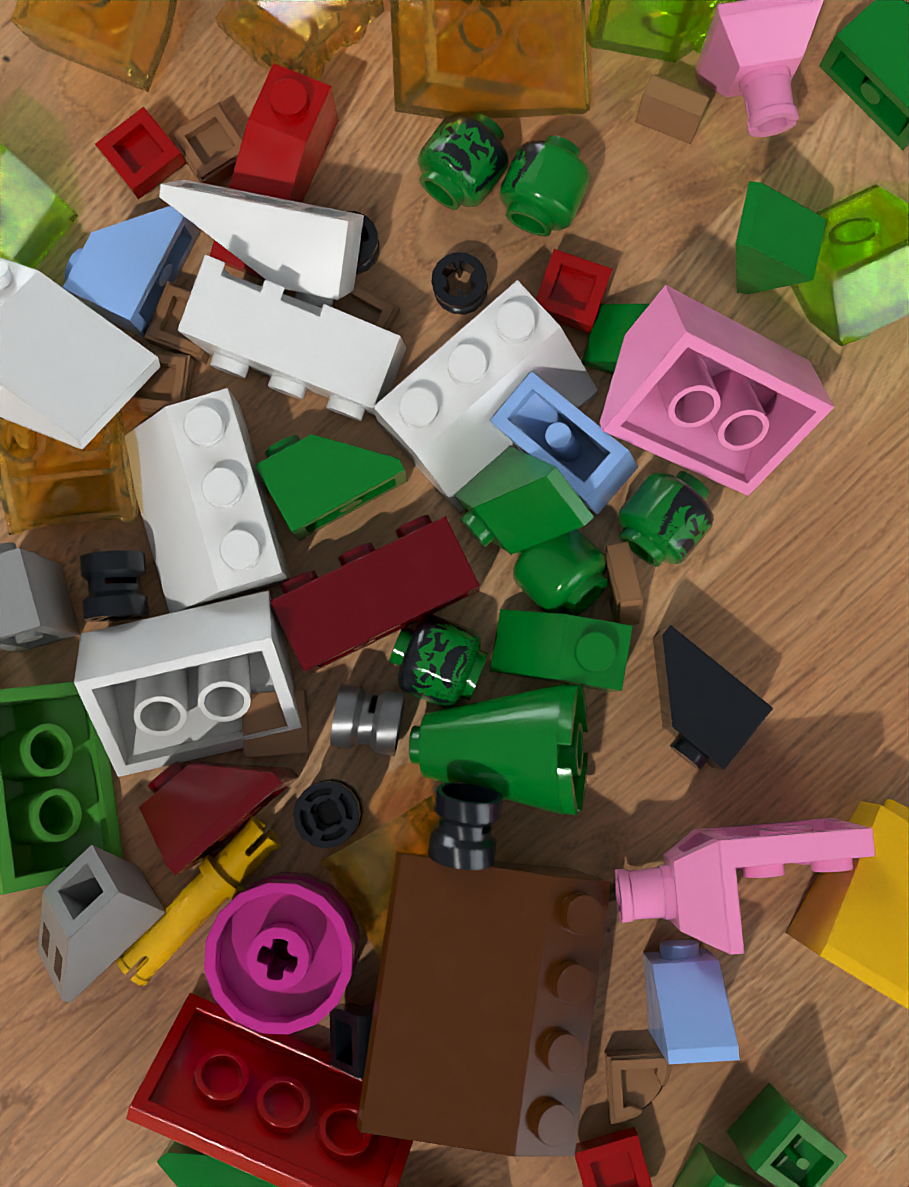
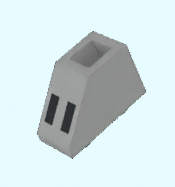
M94 845L86 849L43 890L37 952L62 1001L69 1003L166 913L139 866Z

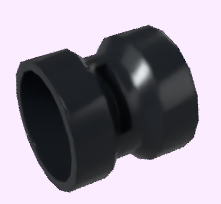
M115 550L87 553L80 556L81 577L88 582L89 595L82 601L84 621H124L149 616L148 597L141 592L140 578L146 573L144 552Z
M334 778L319 781L305 789L297 799L293 812L295 827L301 837L313 846L321 848L339 846L347 841L362 823L364 814L363 801L356 788L346 781Z
M449 782L437 786L434 811L441 819L439 820L438 827L431 831L428 856L441 865L455 869L481 870L491 867L494 864L497 844L496 839L491 834L492 827L490 825L501 817L503 795L492 788L465 782Z

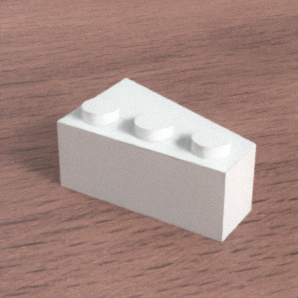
M205 254L178 331L212 355L210 366L243 379L246 378L249 369L271 377L268 383L269 388L300 400L304 399L306 390L329 398L326 406L327 409L354 420L362 421L364 412L375 415L373 407L391 392L406 351V346L400 335L323 304L321 308L283 294L285 287L265 280L263 286L232 276L224 268L225 262Z

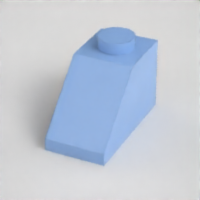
M168 206L91 232L83 249L79 248L71 255L65 269V283L62 288L109 322L144 338L167 281L175 282L200 231L190 220L173 207Z
M532 371L489 420L523 452L556 466L583 503L597 515L638 468L637 463L626 447L610 434L602 431L599 425Z
M687 939L663 941L659 943L660 951L643 952L648 1031L667 1063L685 1064L740 1060L738 1041L719 960L708 949H699L698 941Z

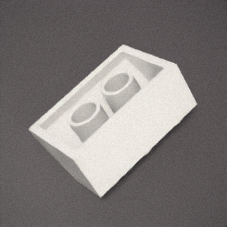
M517 280L373 408L378 425L454 509L461 514L465 509L454 497V494L509 446L522 451L489 420L531 371L578 409L592 398L598 389L561 326Z
M228 388L166 406L120 439L169 613L238 598L281 585L291 579L263 480L255 466L257 460L242 409Z
M269 591L81 634L74 684L118 777L172 765L177 761L181 763L244 748V740L302 728L294 694L296 689L287 646L278 617L270 602L272 598ZM276 691L288 726L243 736L242 716L250 707V693Z

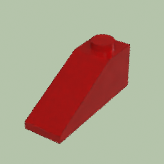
M273 63L248 118L229 188L302 203L339 121L332 86ZM214 240L210 257L225 262V265L264 281L266 280Z

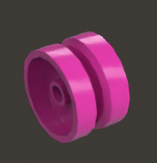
M279 872L255 881L218 913L206 939L204 972L213 998L233 1021L258 1033L292 1034L318 1024L339 1004L359 959L360 930L352 907L332 884L309 873ZM279 939L289 942L287 947L288 953L293 957H284L278 952L276 942Z

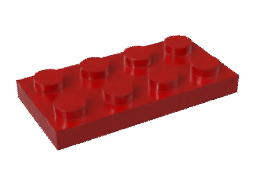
M189 993L136 1092L126 1117L131 1122L278 1187H398L413 1140L362 1133L356 1128L363 1078L358 1079L332 1066L330 1053L286 1034L258 1033L233 1021L220 1005L192 993Z

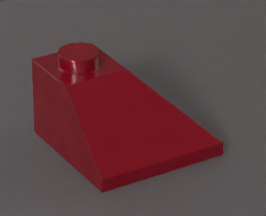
M177 761L151 781L148 787L154 795L145 801L139 809L166 866L176 876L202 862L207 855L213 853L244 826L252 816L259 813L299 777L292 768L202 761L190 763L184 768Z

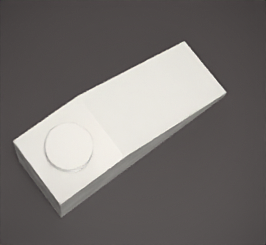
M185 179L160 184L159 197L263 278L285 287L287 290L296 291V299L315 306H323V304L331 306L333 305V299L339 300L354 291L364 215Z

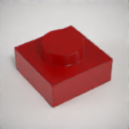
M144 106L95 143L101 155L138 200L186 164L182 153Z
M553 249L536 301L556 322L590 333L613 269Z
M635 1127L576 1143L575 1159L583 1187H653Z

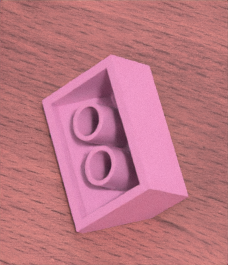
M665 285L624 336L599 423L602 431L749 496L834 408V405L808 359Z

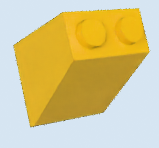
M889 798L886 799L883 806L860 801L849 822L872 828L875 856L852 858V870L820 872L785 933L819 956L909 1010V808Z

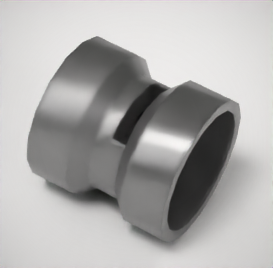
M341 683L332 721L331 746L350 749L356 744L371 746L375 753L395 756L406 694L386 690L379 696L367 694L362 686Z

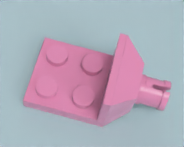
M742 0L717 5L695 67L696 79L698 82L727 98L740 95L744 97L749 135L753 137L777 135L795 126L796 120H799L790 83L805 54L824 0Z
M836 818L694 829L663 854L664 865H658L657 868L628 871L626 869H615V896L619 920L621 923H628L638 919L663 918L673 923L681 932L730 955L744 954L736 870H743V877L768 878L785 875L784 864L788 863L811 865V871L852 870V858L875 856L873 830L871 827Z

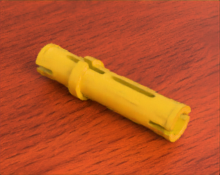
M252 816L247 821L248 823L216 856L212 854L207 855L199 865L201 872L165 908L166 913L116 959L118 967L126 975L143 956H146L137 965V972L130 979L132 982L139 986L147 985L151 981V977L227 899L233 900L245 889L243 882L274 850H278L282 846L281 840L270 828L253 847H250L263 834L264 831L262 829L266 826V823L258 817Z

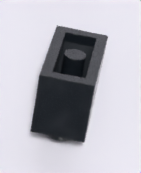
M673 626L664 627L653 638L662 726L675 737L669 746L698 770H701L706 763L713 768L725 770L773 710V707Z

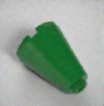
M565 683L426 713L422 718L421 725L413 726L409 737L410 761L412 764H419L422 776L443 783H472L497 790L503 795V799L565 816L578 815V811H582L588 769V753H583V732H588L584 688L582 685H569Z

